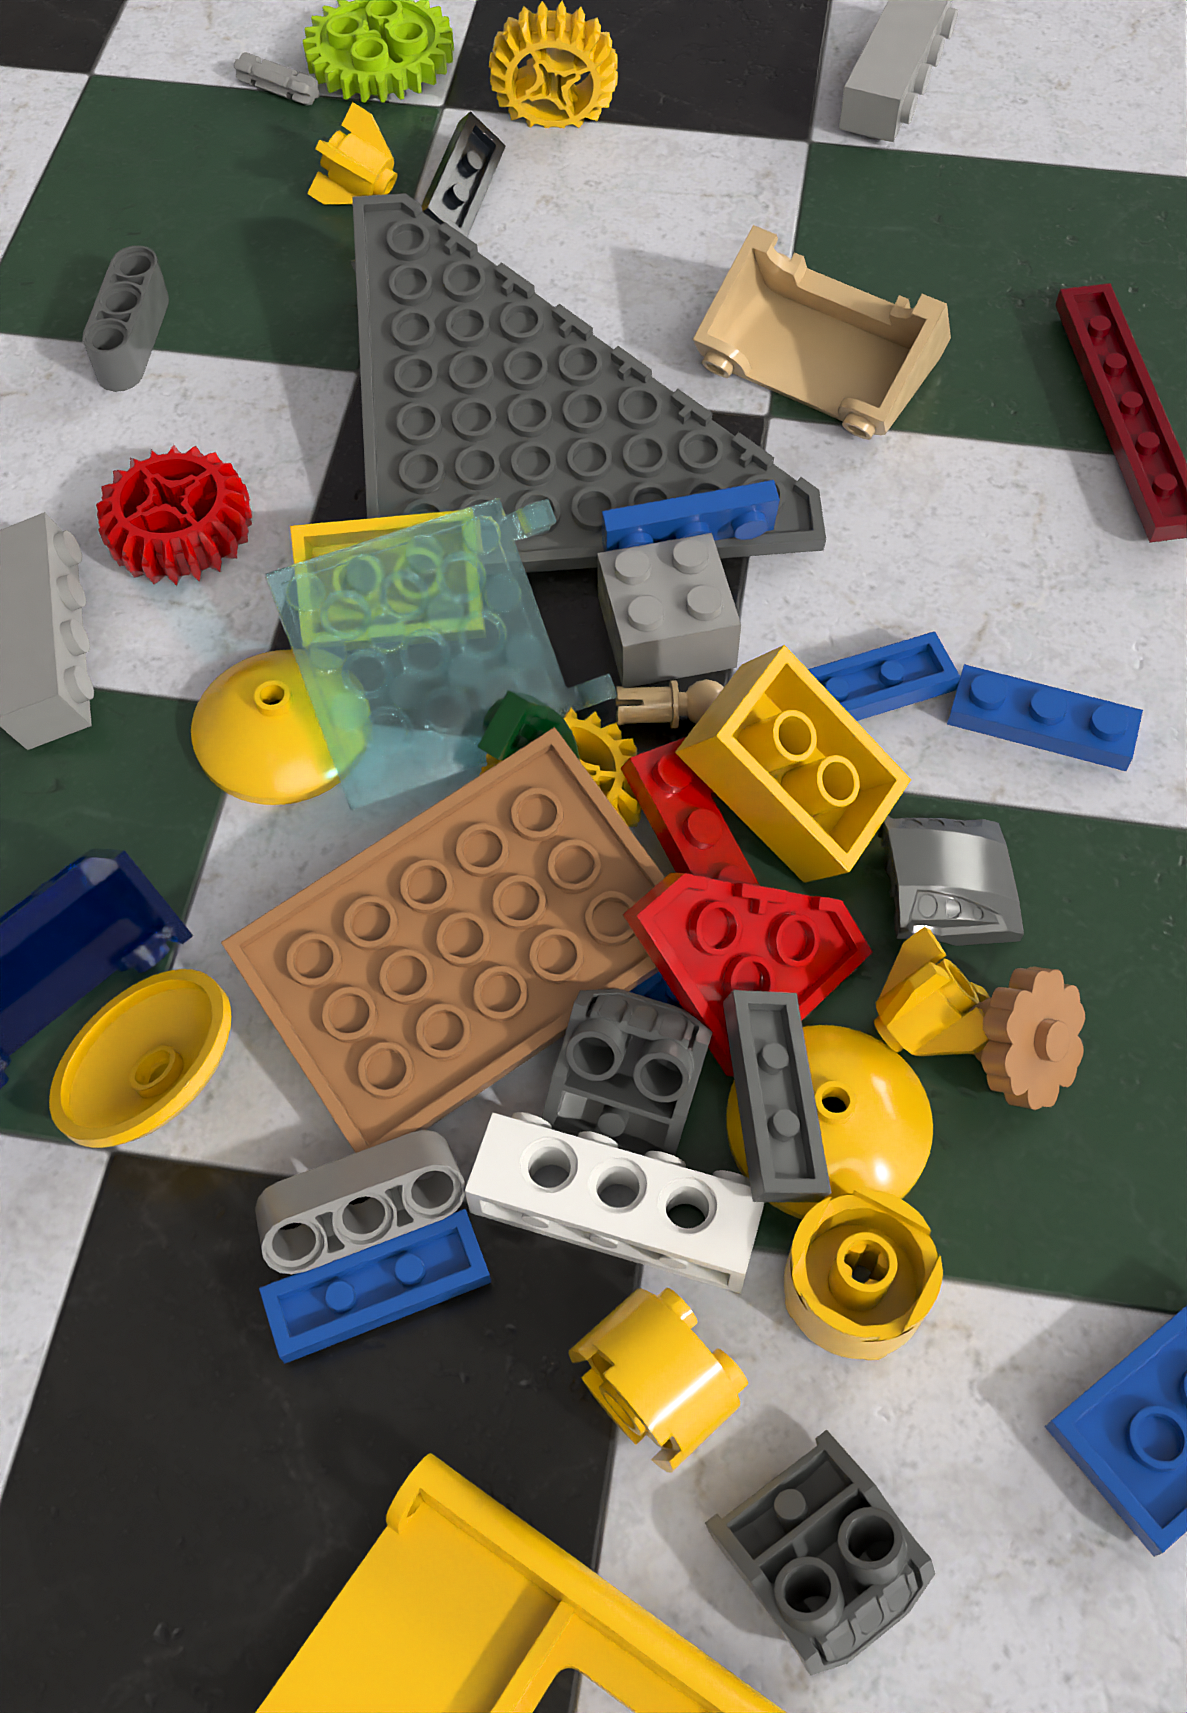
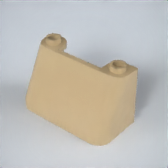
M753 225L693 338L697 350L704 357L702 365L718 376L729 378L731 373L836 418L843 422L842 426L847 431L860 438L870 440L873 434L885 435L937 364L950 341L947 303L924 294L920 296L914 308H910L909 299L900 295L895 304L808 269L802 255L794 252L790 259L788 256L778 253L774 249L778 241L777 234Z

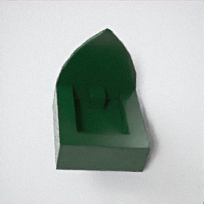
M508 690L505 697L495 701L488 710L482 725L485 733L477 747L497 760L503 761L555 727L580 761L575 737L564 718L553 708L535 697Z

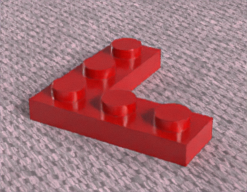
M685 738L630 757L620 769L676 873H687L709 877L710 879L760 886L713 800L718 795L675 753Z

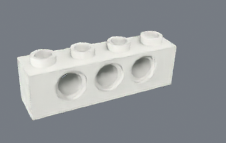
M492 1112L465 1189L469 1210L472 1214L740 1294L765 1203L753 1202L750 1180L741 1174L719 1170L715 1171L712 1176L685 1168L686 1164L684 1161L665 1152L648 1151L645 1153V1156L618 1149V1144L614 1140L602 1134L583 1131L576 1137L552 1130V1126L546 1120L523 1112L513 1113L511 1118ZM547 1165L560 1166L569 1173V1176L562 1184L552 1188L539 1186L532 1180L535 1172ZM621 1184L631 1188L637 1195V1198L626 1207L614 1208L603 1203L599 1195L608 1186ZM679 1204H691L702 1211L705 1221L694 1228H681L669 1219L667 1213Z

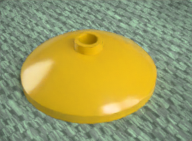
M304 650L269 651L234 664L221 673L208 686L198 701L193 714L191 740L201 768L207 777L221 790L238 799L256 804H292L311 799L332 789L356 768L370 741L372 731L371 709L367 695L358 679L337 661L327 656ZM280 701V702L277 703V704L268 705V704L271 703V702Z
M176 969L148 977L110 1000L75 1036L55 1071L50 1089L49 1108L56 1127L70 1140L79 1145L91 1148H104L125 1144L145 1137L178 1116L205 1088L218 1068L225 1052L231 1026V1007L224 990L214 979L201 971Z
M834 1025L803 1027L831 1187V1194L823 1200L829 1197L832 1199L841 1195L853 1194L854 1190L864 1189L883 1191L903 1199L916 1184L926 1165L933 1138V1119L930 1103L919 1078L896 1051L871 1035L851 1028ZM734 1080L726 1111L727 1138L737 1167L743 1176L749 1178ZM827 1097L839 1098L844 1102L846 1110L841 1113H832L823 1106L822 1100ZM819 1202L769 1203L789 1215L803 1219L809 1210Z

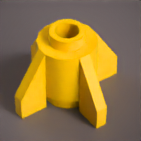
M352 102L341 124L351 133L346 135L339 130L334 133L328 143L319 140L315 150L322 153L320 165L328 171V176L318 171L307 194L324 205L353 204L352 197L390 194L397 179V173L393 171L394 158L373 115Z
M925 926L903 942L880 997L875 1001L879 1016L874 1019V1025L882 1039L896 1052L905 1049L915 1056L979 1053L989 1041L983 1030L985 1014L978 1007L970 1012L968 1010L978 1004L979 1001L983 1002L989 998V995L983 987L969 982L965 975L950 960L944 959L936 965L937 962L947 955L932 931Z

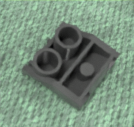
M887 815L877 830V836L881 838V847L885 849L883 865L891 881L890 897H894L896 939H908L925 926L932 931L938 942L955 946L1021 941L1024 932L1020 901L1007 844L998 822L985 819L964 821L946 818L892 819Z
M619 988L580 990L573 1004L541 1118L550 1123L552 1130L576 1137L583 1131L602 1134L614 1140L618 1144V1149L645 1156V1153L648 1151H660L675 1156L713 1032L680 1007Z
M825 1430L815 1438L817 1446L724 1518L721 1519L718 1514H715L705 1522L708 1532L722 1553L772 1617L799 1656L810 1676L848 1664L909 1614L935 1575L930 1556L904 1526L875 1483L828 1430Z

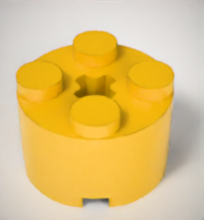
M873 1189L854 1190L853 1194L841 1195L832 1199L829 1197L817 1203L809 1210L798 1226L785 1265L784 1294L785 1306L790 1317L794 1319L801 1331L811 1341L835 1355L871 1361L879 1360L897 1350L915 1334L937 1299L943 1277L941 1256H938L936 1246L930 1236L931 1230L923 1216L902 1199ZM858 1265L866 1267L871 1271L865 1284L857 1282L851 1277Z
M666 1287L656 1296L645 1289L637 1288L576 1343L568 1353L572 1363L586 1360L589 1362L592 1368L581 1378L617 1426L635 1445L647 1435L661 1448L651 1460L664 1471L672 1473L740 1407L738 1394L748 1385V1381L739 1366L724 1351L716 1348L711 1353L691 1330L698 1323L697 1318L677 1293Z

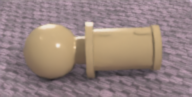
M676 680L670 681L669 687L623 688V686H617V725L670 722L671 728H678L679 716H688L690 721L697 724L724 687L712 680L697 681L686 692H679ZM623 705H640V706H623Z

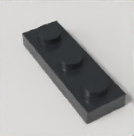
M471 111L458 122L421 204L424 214L440 225L444 222L448 223L466 237L469 235L506 147Z

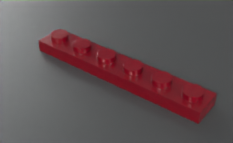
M1111 283L1060 289L1055 306L1149 543L1187 538V462Z

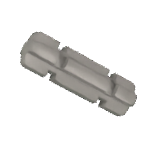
M247 52L242 53L239 59H235L236 78L241 82L255 86L256 83L257 88L287 99H291L292 96L293 101L306 106L312 105L314 100L319 97L318 81L313 76L302 72L298 74L294 69L261 59Z

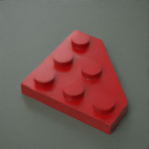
M687 873L668 874L622 914L682 1008L713 1032L708 1048L724 1073L731 1077H734L723 1001L733 990L797 993L802 1021L872 953L871 948L842 900L803 895L746 883L710 879L709 877Z

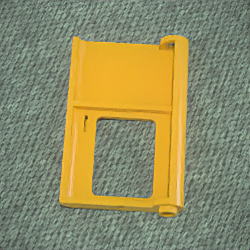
M432 1453L425 1456L407 1477L386 1514L387 1527L255 1712L533 1713L555 1676L563 1669L573 1668L633 1713H787Z

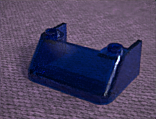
M94 848L87 851L0 916V1089L10 1079L4 1072L12 1061L10 1055L116 970L123 972L132 967L138 973L145 972L170 951L166 944L168 940L184 944L193 937V934L125 850Z

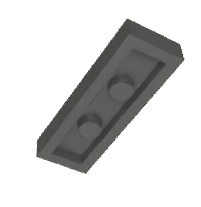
M733 990L723 1001L752 1200L753 1202H820L831 1194V1187L797 993Z

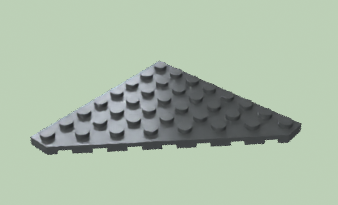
M406 193L352 197L367 519L471 509L475 523L480 576L597 568V553L604 552L602 545V511L774 480L780 499L774 530L766 531L762 535L748 540H741L736 537L716 540L715 544L719 557L732 558L824 551L826 533L818 488L802 477L797 481L773 464L774 457L740 432L734 436L712 420V412L681 390L677 389L673 392L652 377V369L621 347L617 346L613 349L593 335V327L561 304L554 307L537 295L533 284L502 262L497 266L478 252L476 243L448 223L438 224L424 214L421 204Z

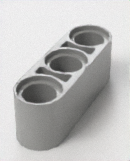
M421 1130L411 1132L269 1186L258 1197L255 1206L263 1259L269 1267L279 1273H302L450 1216L463 1202L465 1181L447 1140L433 1131ZM438 1171L428 1179L417 1180L419 1176L426 1172ZM365 1196L370 1197L367 1201L361 1204H349L356 1198ZM302 1223L300 1226L294 1229H280L281 1227L287 1224Z

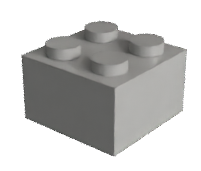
M712 533L597 553L598 599L623 688L737 668L741 622Z

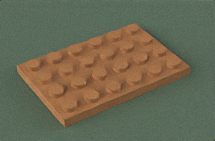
M554 727L223 940L221 944L354 1152L357 1153L411 1132L428 1129L565 1036L573 1004L580 990L619 988L629 992L659 972L622 914L665 877Z

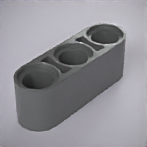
M129 246L121 249L113 256L83 332L82 341L97 381L101 387L113 392L131 389L142 379L169 304V295L158 258L153 250L145 246Z

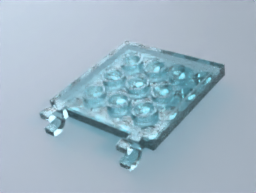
M500 498L265 574L266 582L350 810L486 763L487 753L477 747L485 733L482 729L483 721L490 707L498 699L504 698L508 690L535 697L553 708L563 718H565V714L571 706L576 712L617 697L610 674L568 689L566 688L515 544L517 540L549 531L550 526L556 523L549 499L530 504L511 514L505 515Z

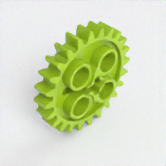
M337 0L338 8L324 5L322 7L324 16H312V26L305 27L304 29L306 38L302 40L309 74L315 75L318 84L326 83L329 93L342 88L343 99H348L355 93H359L361 102L365 103L371 95H378L380 102L385 103L388 94L394 93L400 100L404 99V90L407 89L420 94L422 93L421 82L435 85L437 83L436 74L446 75V63L453 62L452 51H454V42L449 17L442 16L440 6L430 8L429 0H419L417 2L414 0H354L351 2Z

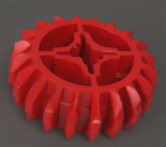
M174 444L167 454L158 455L151 449L148 459L139 461L130 457L129 470H113V484L101 486L102 501L96 504L98 510L97 518L100 526L98 529L104 545L108 547L111 557L119 566H125L126 570L130 571L134 578L145 574L155 585L164 576H168L177 586L182 576L191 574L200 582L203 570L211 568L221 572V559H237L238 545L248 542V527L252 525L251 518L253 514L249 503L250 497L247 487L242 483L232 464L223 463L216 452L204 456L197 446H194L186 453H181Z

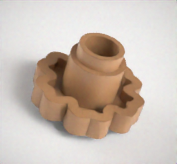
M1041 967L1017 968L1011 975L1009 988H996L992 997L987 998L983 1002L979 1001L978 1004L968 1010L970 1012L976 1007L982 1009L985 1014L983 1030L989 1039L983 1050L979 1053L971 1054L975 1055L982 1063L983 1069L987 1073V1082L991 1090L1003 1092L1009 1105L1036 1110L1042 1106H1053L1058 1097L1059 1086L1069 1087L1074 1082L1077 1067L1081 1062L1084 1052L1083 1044L1078 1034L1084 1025L1085 1011L1080 1003L1078 988L1074 985L1064 984L1061 971Z

